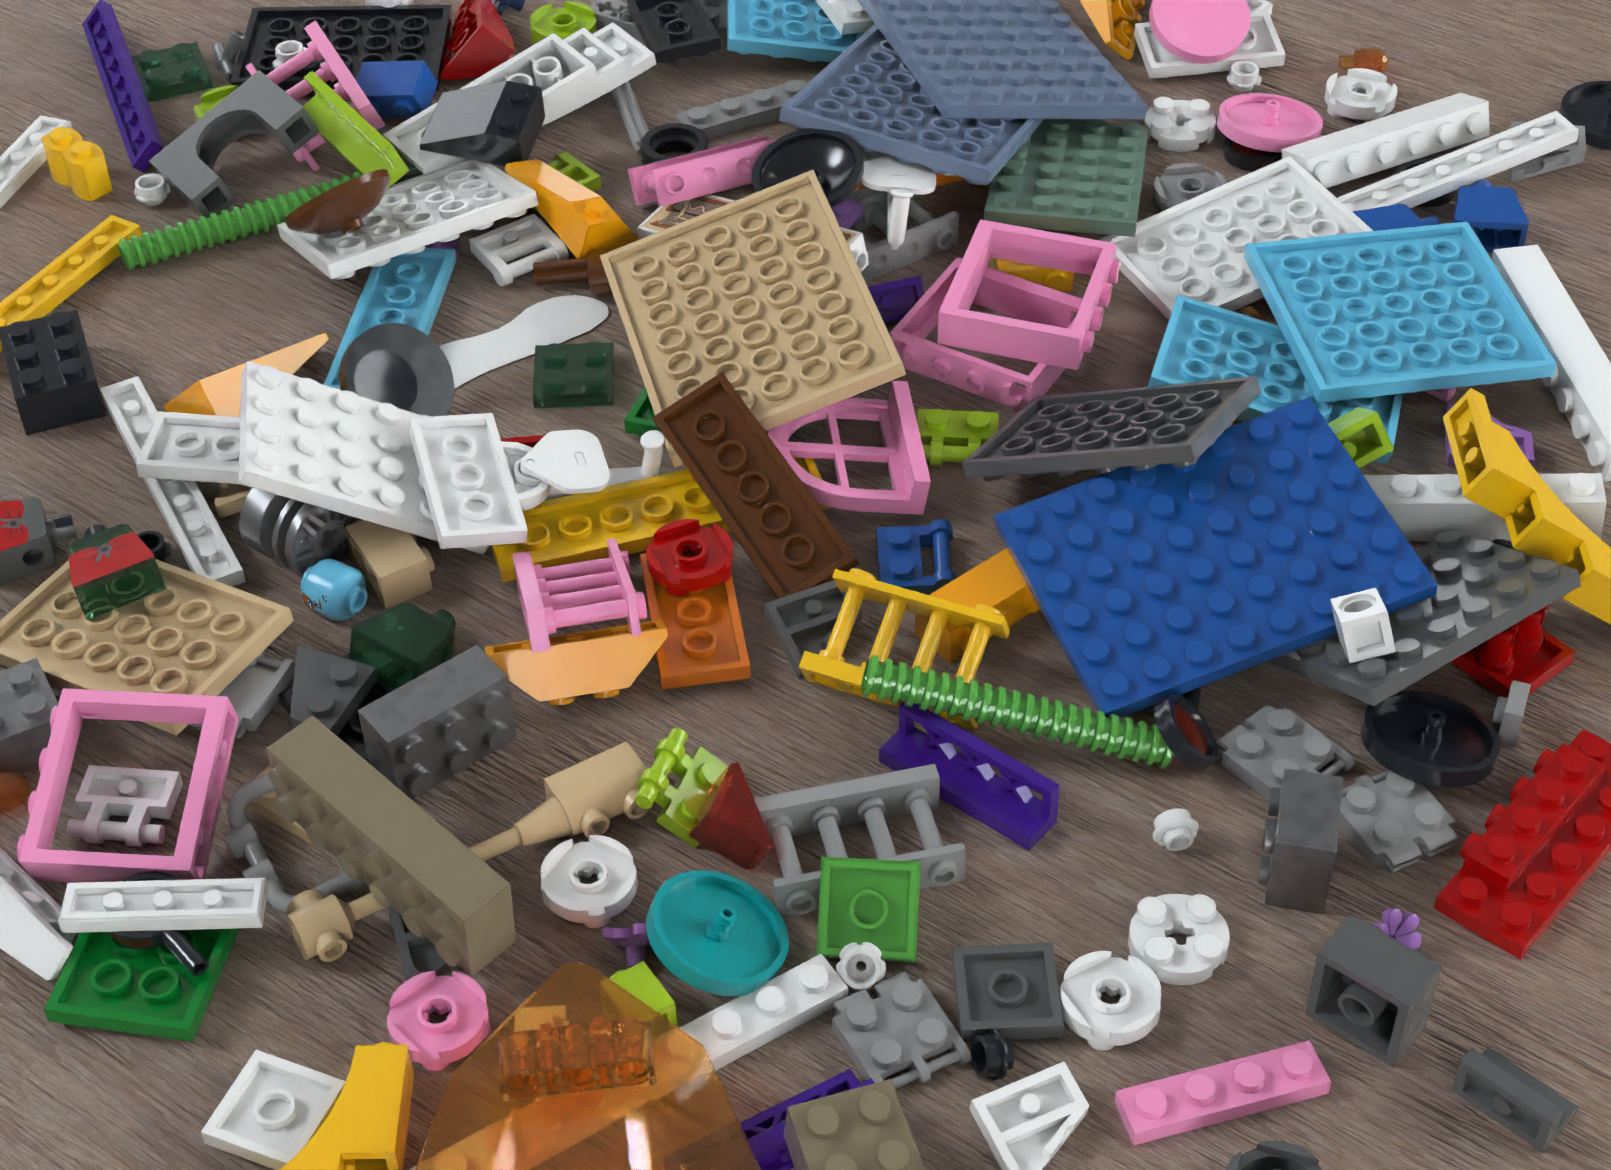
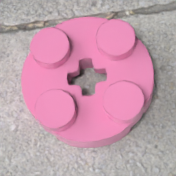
M435 971L420 973L400 985L393 993L389 1002L390 1011L386 1019L391 1043L395 1045L408 1044L411 1061L421 1063L422 1067L426 1070L440 1071L446 1068L449 1063L466 1057L490 1033L491 1027L486 994L477 981L464 973L452 971L453 977L445 975L436 977ZM433 1012H436L438 1015H443L446 1012L450 1013L447 1016V1020L436 1024L430 1023L428 1016Z

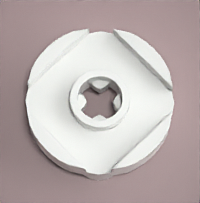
M1354 68L1348 69L1346 76L1337 78V72L1327 80L1324 99L1328 105L1327 112L1333 117H1348L1369 122L1384 117L1395 107L1397 86L1393 83L1391 87V85L1386 83L1387 76L1380 72Z
M1158 97L1153 101V107L1146 113L1144 126L1149 127L1148 140L1150 141L1151 135L1154 139L1158 140V147L1174 152H1190L1197 150L1199 143L1207 140L1208 145L1212 142L1215 136L1216 118L1210 111V104L1203 99L1188 101Z
M590 835L588 836L589 842H579L574 845L573 839L564 841L548 853L541 865L540 876L543 902L553 913L565 920L584 923L589 928H601L609 923L611 917L618 915L626 909L636 895L638 877L633 856L625 845L606 836ZM593 874L598 875V881L591 884H583L579 879L581 876L589 878Z
M1165 894L1157 897L1149 896L1140 900L1137 905V911L1131 919L1128 947L1131 956L1146 963L1156 972V976L1160 981L1172 985H1193L1207 980L1212 976L1215 968L1220 964L1223 965L1227 958L1230 934L1225 919L1216 910L1215 902L1206 895ZM1173 933L1184 934L1187 936L1186 944L1179 945L1174 938L1167 936Z
M1112 951L1091 952L1073 961L1068 966L1064 974V981L1060 986V1000L1064 1021L1076 1034L1087 1039L1088 1044L1092 1048L1101 1051L1110 1050L1115 1045L1130 1044L1145 1037L1157 1025L1161 1009V985L1154 971L1146 963L1128 955V961L1122 958L1111 957ZM1106 991L1110 996L1119 994L1121 998L1119 1003L1107 1004L1101 1001V993Z

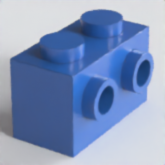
M424 61L362 62L356 78L357 83L380 117L411 118L431 106L438 81Z

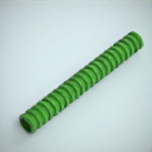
M354 172L353 177L344 175L340 181L337 178H333L329 184L326 181H322L318 187L312 184L308 190L301 187L297 193L293 190L288 191L287 196H283L280 193L277 194L276 199H272L269 196L266 197L265 202L255 200L254 205L250 206L249 203H245L241 209L238 206H234L230 212L226 209L221 210L220 215L213 212L210 213L209 218H205L202 215L199 216V221L194 222L193 219H188L187 224L183 225L181 222H178L174 228L167 225L163 231L156 228L153 230V234H148L147 231L142 232V237L137 238L136 235H132L130 237L131 240L128 241L121 238L119 239L118 247L126 269L134 271L135 266L139 265L141 268H144L148 262L155 265L158 263L157 260L162 259L165 262L172 255L175 258H179L180 253L185 252L186 255H190L193 249L200 252L204 246H207L209 249L214 248V243L224 245L225 240L228 239L231 242H235L237 240L236 237L240 236L242 239H245L249 233L256 236L260 230H263L265 233L269 232L270 227H274L277 230V225L284 223L285 218L294 210L318 195L361 176V174Z
M872 655L866 663L861 683L863 696L869 697L870 693L877 694L876 697L879 700H883L885 696L891 697L892 703L897 704L899 700L905 701V706L911 707L913 703L919 704V709L924 711L927 707H931L936 714H940L944 710L947 711L948 717L960 714L962 720L968 721L972 717L975 718L977 724H982L985 720L989 721L990 727L993 728L1001 724L1006 731L1017 728L1019 734L1024 735L1029 731L1034 738H1039L1042 734L1045 735L1047 741L1052 742L1055 738H1058L1061 744L1067 745L1070 741L1073 742L1075 748L1079 749L1083 745H1087L1089 751L1095 752L1099 748L1104 755L1115 752L1116 757L1120 759L1128 755L1129 759L1133 762L1143 759L1144 764L1149 766L1156 762L1157 766L1161 769L1167 768L1174 756L1161 736L1157 724L1152 725L1150 728L1147 727L1145 721L1140 720L1137 724H1134L1133 719L1126 717L1123 721L1119 720L1117 714L1105 717L1104 711L1098 710L1093 714L1088 707L1077 710L1075 704L1070 703L1065 707L1060 700H1055L1052 704L1049 703L1047 697L1042 696L1039 700H1036L1034 694L1027 693L1025 697L1020 696V691L1015 689L1008 693L1003 686H999L995 690L992 689L990 683L979 686L978 681L971 679L969 683L964 682L962 676L950 679L949 673L946 672L938 676L935 675L936 672L933 669H928L926 673L922 672L921 667L917 665L913 669L907 668V663L900 662L899 666L893 665L892 659L886 658L885 662H881L876 655Z

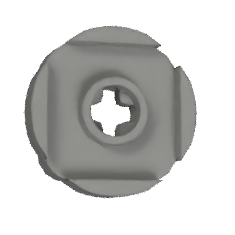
M1194 163L1171 165L1163 169V176L1160 178L1156 176L1154 179L1153 200L1160 209L1167 210L1222 186L1227 181L1216 170H1214V176L1203 172V165Z

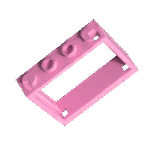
M980 220L938 312V344L1078 370L1084 352L1091 353L1094 342V332L1092 331L1100 330L1104 311L1102 306H1109L1113 285L1111 283L1118 282L1121 260H1115L1117 243ZM997 258L1091 275L1072 328L1067 329L970 311L971 304L991 259Z
M957 257L890 332V337L906 370L1021 411L1035 397L1045 396L1066 368L1038 363L1027 376L925 340L938 324V312L962 261V258ZM988 267L972 304L1019 320L1071 329L1075 320L1074 312L1078 313L1083 299ZM1017 383L1025 385L1026 388L1017 385Z
M62 688L58 706H54L50 714L51 735L48 746L42 749L39 757L40 778L37 790L31 792L28 800L29 821L26 833L20 836L17 843L18 862L34 881L115 882L122 881L138 873L155 871L170 874L177 880L205 879L239 717L228 696ZM83 718L203 724L174 856L51 850Z

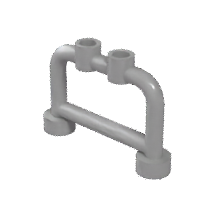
M267 772L247 782L233 794L227 809L228 820L232 830L223 835L235 859L237 860L245 856L250 865V868L242 871L244 878H266L269 887L268 902L274 909L288 914V905L296 895H290L283 889L246 813L247 807L252 801L275 790V786ZM334 856L342 874L313 889L321 891L325 897L332 894L340 897L365 883L359 877L355 880L351 879L342 870L337 858Z

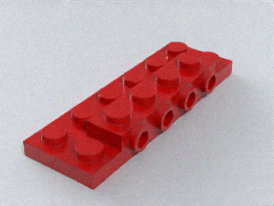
M1582 729L1569 745L1563 743L1556 752L1549 749L1543 751L1533 769V773L1536 775L1532 779L1522 776L1516 782L1509 796L1511 803L1508 807L1497 804L1492 809L1484 826L1487 831L1482 836L1476 832H1472L1468 836L1459 854L1464 859L1462 868L1436 896L1435 910L1520 960L1611 851V743L1585 729Z

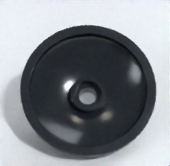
M808 128L786 134L768 145L755 161L752 170V183L755 193L814 170L829 205L833 208L849 197L861 182L864 173V159L861 149L850 136L840 131Z

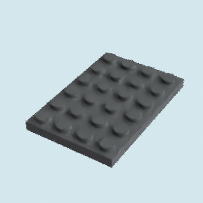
M1258 377L1035 397L962 462L966 478L983 477L985 481H995L1007 475H1020L1021 478L1028 479L1047 472H1057L1059 476H1067L1087 469H1094L1096 473H1107L1118 467L1133 466L1134 470H1146L1157 464L1172 463L1173 467L1177 468L1190 466L1199 460L1204 451L1216 442L1215 440L1223 431L1229 428L1232 422L1261 393Z
M1458 530L1444 531L1439 533L1431 542L1414 549L1438 584L1436 596L1388 614L1396 652L1349 663L1339 641L1338 634H1335L1267 662L1375 706L1580 587L1579 573L1577 569L1558 564L1556 561L1545 560L1532 555L1528 556L1521 550H1513L1497 545L1490 540L1478 539L1463 534Z

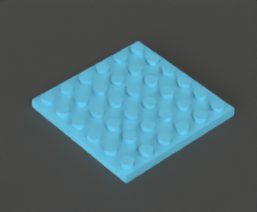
M1468 221L1245 245L1244 258L1318 403L1554 377L1557 363Z

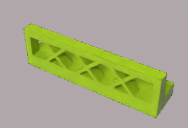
M311 71L304 77L316 95L303 107L318 128V134L361 175L386 169L391 177L389 189L409 171L393 145L319 76Z

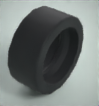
M668 123L654 127L646 132L641 139L642 165L678 157L661 155L671 151H683L690 154L708 149V137L701 129L689 124Z

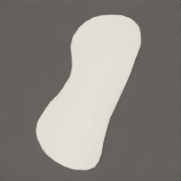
M566 295L554 297L528 307L515 319L499 329L471 338L453 341L439 347L444 352L451 366L455 389L488 371L536 354L592 330L607 318L609 310L605 303L587 296Z

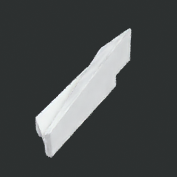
M0 848V949L45 980H53L58 977L73 949L71 943L76 933L61 932L58 921L62 907Z

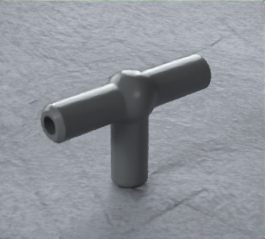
M239 31L232 33L226 47L219 42L212 46V52L216 58V66L222 71L229 83H231L235 68L234 60L246 39L245 35Z

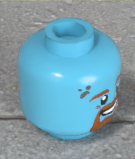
M333 559L319 561L315 565L310 566L302 577L300 588L304 604L311 611L331 620L342 622L351 618L355 613L362 610L367 601V585L364 575L358 569Z

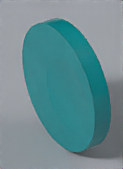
M694 870L673 876L659 888L646 916L648 940L654 953L663 965L685 983L708 993L722 996L747 995L775 978L788 954L789 937L787 928L775 906L753 886L721 872Z

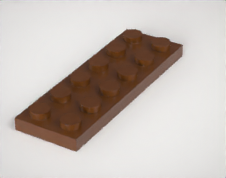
M723 372L652 417L656 426L663 433L670 446L777 599L833 581L832 576L835 569L848 572L859 565L854 553Z

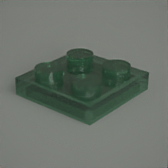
M197 42L178 43L171 48L157 51L146 50L139 55L131 56L148 103L213 88L211 76Z
M614 342L535 345L532 395L534 408L614 405Z

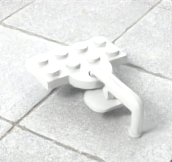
M1268 11L1250 12V27L1240 48L1230 57L1208 64L1188 62L1176 57L1167 51L1156 39L1150 22L1135 23L1134 36L1150 79L1231 71V66L1238 61H1251L1257 64L1259 68L1284 66L1286 54Z
M861 149L864 159V173L861 183L872 190L886 191L887 240L891 245V249L898 250L905 240L910 198L914 194L924 195L932 193L936 188V173L931 171L929 167L918 163H903L897 161L892 155L882 152H867ZM950 173L943 174V175H947V176H954L953 174H950Z
M493 413L410 418L409 434L440 549L526 543L528 529L522 511L533 509L544 502L545 499H555L577 493L598 492L609 486L658 476L665 436L662 432L657 430L645 432L640 439V444L644 448L642 466L609 469L598 438L584 430L551 431L532 448L518 442L501 441Z

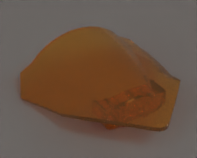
M573 961L557 969L452 1073L435 1112L416 1170H761L728 1093L704 1046L593 967L584 962Z

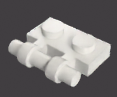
M89 765L74 800L78 812L88 814L86 819H69L67 823V836L84 838L85 843L102 844L105 840L125 841L126 845L131 847H144L146 843L162 844L165 838L164 825L149 823L151 818L170 819L183 785L180 772ZM110 815L129 816L127 822L108 821Z

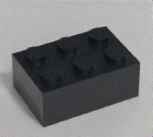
M77 309L67 312H56L50 316L29 321H17L8 326L0 327V339L14 399L26 436L106 416Z

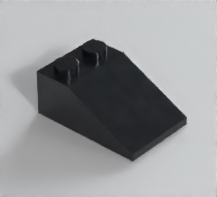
M502 81L443 92L419 144L420 150L505 166L507 163L528 160L545 119L542 88L512 81Z

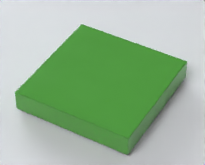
M822 856L816 956L822 954L824 957L840 958L839 954L846 945L852 942H856L858 945H861L863 942H870L880 949L882 953L881 960L916 962L921 862Z

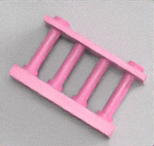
M316 20L304 28L312 41L307 43L308 48L266 75L278 85L317 59L320 62L325 59L320 64L322 68L314 73L324 82L329 80L334 82L338 79L339 82L333 85L335 87L333 90L345 102L352 100L353 103L350 106L376 130L385 126V123ZM252 63L245 66L251 76L257 72ZM304 79L285 92L298 101L313 90ZM317 133L296 150L293 155L299 163L306 160L315 172L320 167L310 152L327 141Z
M758 136L627 169L635 204L643 205L658 201L659 207L753 184L752 170L755 161L761 152L778 138L767 140V136Z
M615 538L607 539L609 558L542 568L541 564L533 565L530 551L512 554L518 595L532 653L551 650L548 634L557 633L556 628L626 617L632 637L641 635L639 620L647 619L643 592H635L630 579L631 569L627 550H619Z

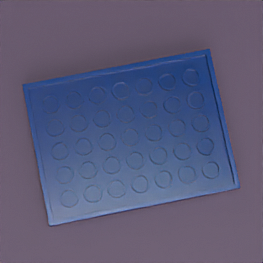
M1310 397L1230 426L1223 431L1213 445L1204 451L1199 460L1190 466L1177 468L1173 467L1172 463L1157 464L1146 470H1134L1133 466L1121 467L994 515V525L1096 711H1104L1105 717H1109L1111 714H1117L1119 718L1155 705L1160 701H1165L1171 694L1181 695L1338 634L1330 599L1376 588L1389 614L1436 596L1438 584Z

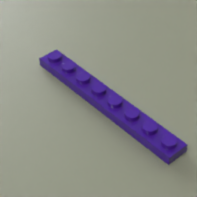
M99 0L82 26L133 168L145 173L151 165L149 160L163 150L164 144L111 4Z

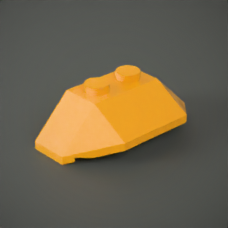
M663 619L640 623V636L632 637L629 626L623 625L549 637L551 650L532 653L529 640L485 646L484 650L485 654L508 676L510 682L537 701H548L549 705L558 706L574 702L575 696L593 693L594 698L600 699L620 694L619 689L629 688L667 639L668 633Z

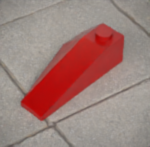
M463 0L458 6L451 26L454 32L447 43V50L450 53L449 56L445 55L440 78L444 81L478 78L515 56L513 38L491 0Z

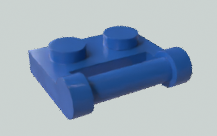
M937 519L928 526L876 527L879 581L930 595L956 579L957 575L952 571L950 542L953 540L952 524L947 520ZM921 547H933L935 574L933 576H923Z

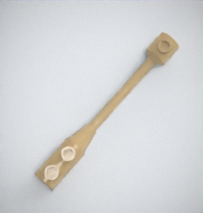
M626 741L544 778L546 801L513 824V828L471 846L469 849L485 862L519 845L527 846L565 836L571 838L581 832L587 838L590 835H603L610 826L609 819L624 812L630 819H637L644 816L650 810V808L645 809L638 806L635 802V797L639 791L638 781L647 768ZM310 889L299 893L290 901L286 920L292 937L305 960L319 955L322 961L331 962L337 960L346 952L347 941L353 939L355 921L373 914L384 907L376 901L371 893L346 903L333 894L325 897L321 891Z

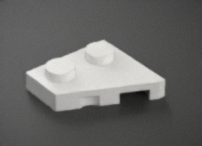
M1063 1061L971 1100L969 1110L1002 1170H1043L1086 1116L1089 1104L1066 1063Z

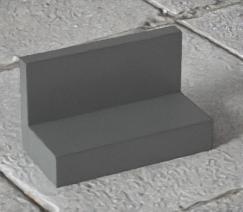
M1487 1047L1482 1054L1471 1048L1460 1060L1452 1091L1540 1152L1547 1148L1577 1113L1578 1106L1490 1047Z

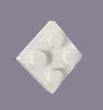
M255 1050L202 1129L203 1141L209 1146L266 1167L280 1170L316 1134L332 1111L346 1081Z

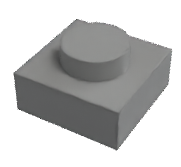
M1512 680L1508 698L1498 696L1492 723L1501 725L1498 737L1502 745L1515 748L1531 684Z

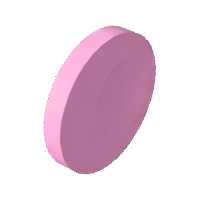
M1152 0L1149 20L1156 39L1171 54L1188 62L1208 64L1222 61L1233 55L1240 48L1248 33L1251 15L1246 0Z
M1249 93L1236 95L1222 102L1219 108L1217 126L1223 135L1238 144L1262 151L1281 152V149L1319 138L1321 136L1323 120L1316 110L1295 99L1274 94Z

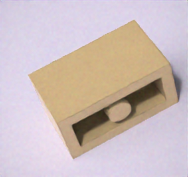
M361 520L345 527L351 558L385 609L433 590L430 572L435 570L433 559L426 547L419 548L414 534L366 520Z

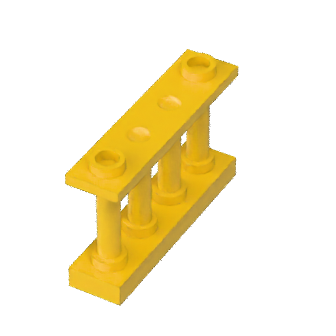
M852 568L850 572L835 569L832 578L840 592L846 593L826 649L820 650L819 655L804 651L799 669L809 682L899 708L903 700H899L895 704L891 702V697L885 696L883 700H879L876 697L877 694L870 693L869 697L863 696L861 683L867 662H863L861 667L845 663V658L842 657L863 599L888 605L868 659L872 655H876L879 657V661L885 662L891 651L905 611L930 617L911 668L913 669L915 665L920 666L922 672L927 673L928 669H931L947 622L972 629L956 677L962 676L964 682L967 683L975 678L989 636L993 635L1008 639L1010 629L1005 617L1001 616L1002 613L994 607L977 604L973 608L877 581L872 574L860 569ZM927 707L928 710L933 712V708ZM944 710L937 714L957 726L974 731L978 725L975 722V718L972 717L965 721L961 719L960 714L948 717L947 711Z

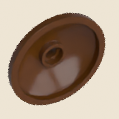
M380 169L353 178L306 202L285 218V223L289 229L301 233L321 235L341 230L344 235L350 234L364 226L361 219L379 205L389 187L391 177L386 169Z

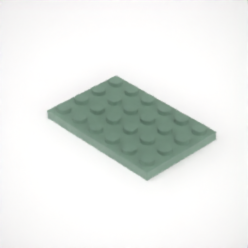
M1044 119L992 179L984 210V220L1034 229L1135 237L1149 127L1141 126L1139 123L1131 121L1111 124L1105 123L1100 119H1088L1086 121Z

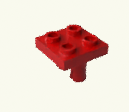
M1547 605L1451 662L1498 696L1508 698L1512 680L1531 684L1530 695L1570 666L1576 651L1543 629L1545 615L1549 607Z

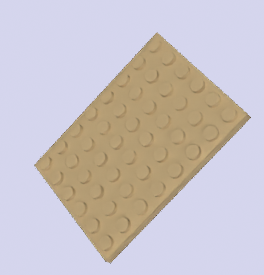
M814 170L600 255L655 415L723 372L762 428L767 431L907 375L902 360ZM665 438V445L674 468L683 465Z

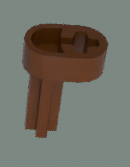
M609 250L588 251L587 258L533 263L534 281L537 285L588 280L592 296L612 294L600 255L608 253Z

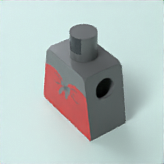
M36 497L0 502V586L54 567L56 558L53 543L77 538L71 513L47 518L41 500Z

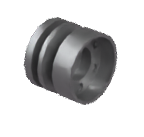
M252 488L241 509L239 529L242 540L249 547L269 558L277 559L283 566L292 568L294 572L303 576L310 566L315 565L319 561L324 559L340 560L349 546L345 527L356 523V517Z

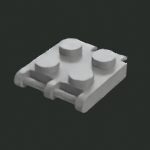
M262 652L218 695L228 696L239 717L235 738H241L245 732L255 731L279 699V694L284 692L294 678L295 660L287 658L283 662L264 657ZM261 665H263V666H267V667L274 668V669H278V670H277V671H272V670H268V669H264V668H260V667H261ZM188 724V725L202 729V725H203V724Z
M1266 704L1244 721L1247 724L1246 726L1238 725L1216 741L1219 745L1218 754L1222 756L1221 765L1268 801L1271 787L1281 788L1284 768L1319 773L1318 770L1330 762L1333 765L1321 774L1334 776L1340 770L1347 772L1355 765L1354 758L1350 753L1286 707L1275 709L1271 705Z
M1388 770L1371 778L1368 775L1355 779L1354 785L1342 789L1339 826L1373 867L1382 864L1389 873H1393L1419 862L1420 858L1417 856L1423 855L1429 858L1456 846L1455 842H1453L1457 840V836L1453 831L1456 821L1424 784L1409 780Z
M906 972L873 985L874 990H876L873 991L875 997L873 1000L868 992L863 989L833 1002L835 1017H832V1030L865 1081L872 1078L875 1083L884 1081L883 1079L910 1068L911 1071L891 1079L894 1088L897 1089L915 1080L919 1083L931 1079L930 1073L954 1062L963 1065L972 1060L969 1048L922 979L912 982ZM948 1049L951 1051V1053L927 1064L924 1061Z

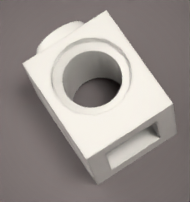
M1376 588L1330 599L1338 638L1349 663L1396 652L1388 611Z

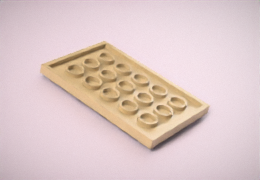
M94 537L81 550L99 547L107 544L108 541ZM155 558L147 559L73 587L68 560L0 620V664L10 668L37 658L48 683L60 689L218 696L294 620L289 607ZM141 721L176 736L188 725L185 723Z

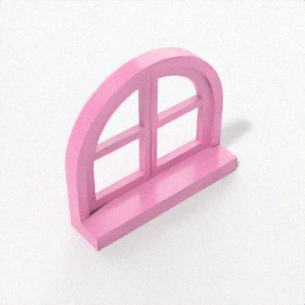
M892 380L888 400L847 398L768 431L770 439L817 503L848 511L924 514L931 480L908 381ZM826 419L831 444L788 442L790 436L801 426L813 421ZM836 419L879 421L884 447L841 445ZM793 457L834 460L838 485L828 483L811 475L799 466ZM844 460L887 463L893 490L849 488Z

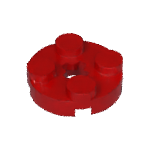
M697 519L677 520L660 527L654 533V541L650 546L648 544L646 548L647 567L652 578L659 584L666 586V591L670 595L678 597L685 596L689 592L708 589L717 584L727 582L732 576L734 554L732 539L722 527L713 523V529L700 526ZM690 552L695 557L686 558L683 557V554Z

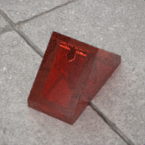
M739 762L731 763L711 786L688 836L748 870L755 868L774 848V845Z

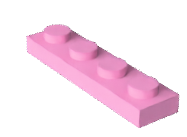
M1308 1040L1117 1090L1114 1103L1133 1146L1329 1094L1331 1080L1312 1043Z

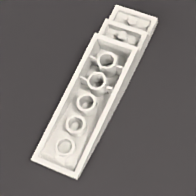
M612 22L594 34L582 28L563 40L553 33L460 89L502 81H512L541 87L545 111L543 126L638 76L656 65L655 54ZM438 102L383 134V137L393 145L395 150L424 175L465 160V158L420 150L419 144Z

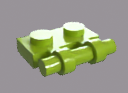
M918 409L917 424L926 461H930V465L942 466L943 462H964L998 431L999 413Z
M673 728L667 738L660 740L654 751L656 759L652 767L644 770L639 779V791L635 797V802L638 806L645 809L651 808L654 801L662 806L663 809L656 822L695 848L704 841L738 772L701 746L690 756L685 754L683 746L688 739V735L680 728ZM670 771L679 776L674 787L669 784L668 775Z

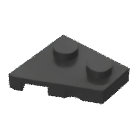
M299 645L296 649L290 710L292 729L313 715L338 736L377 682L376 668Z

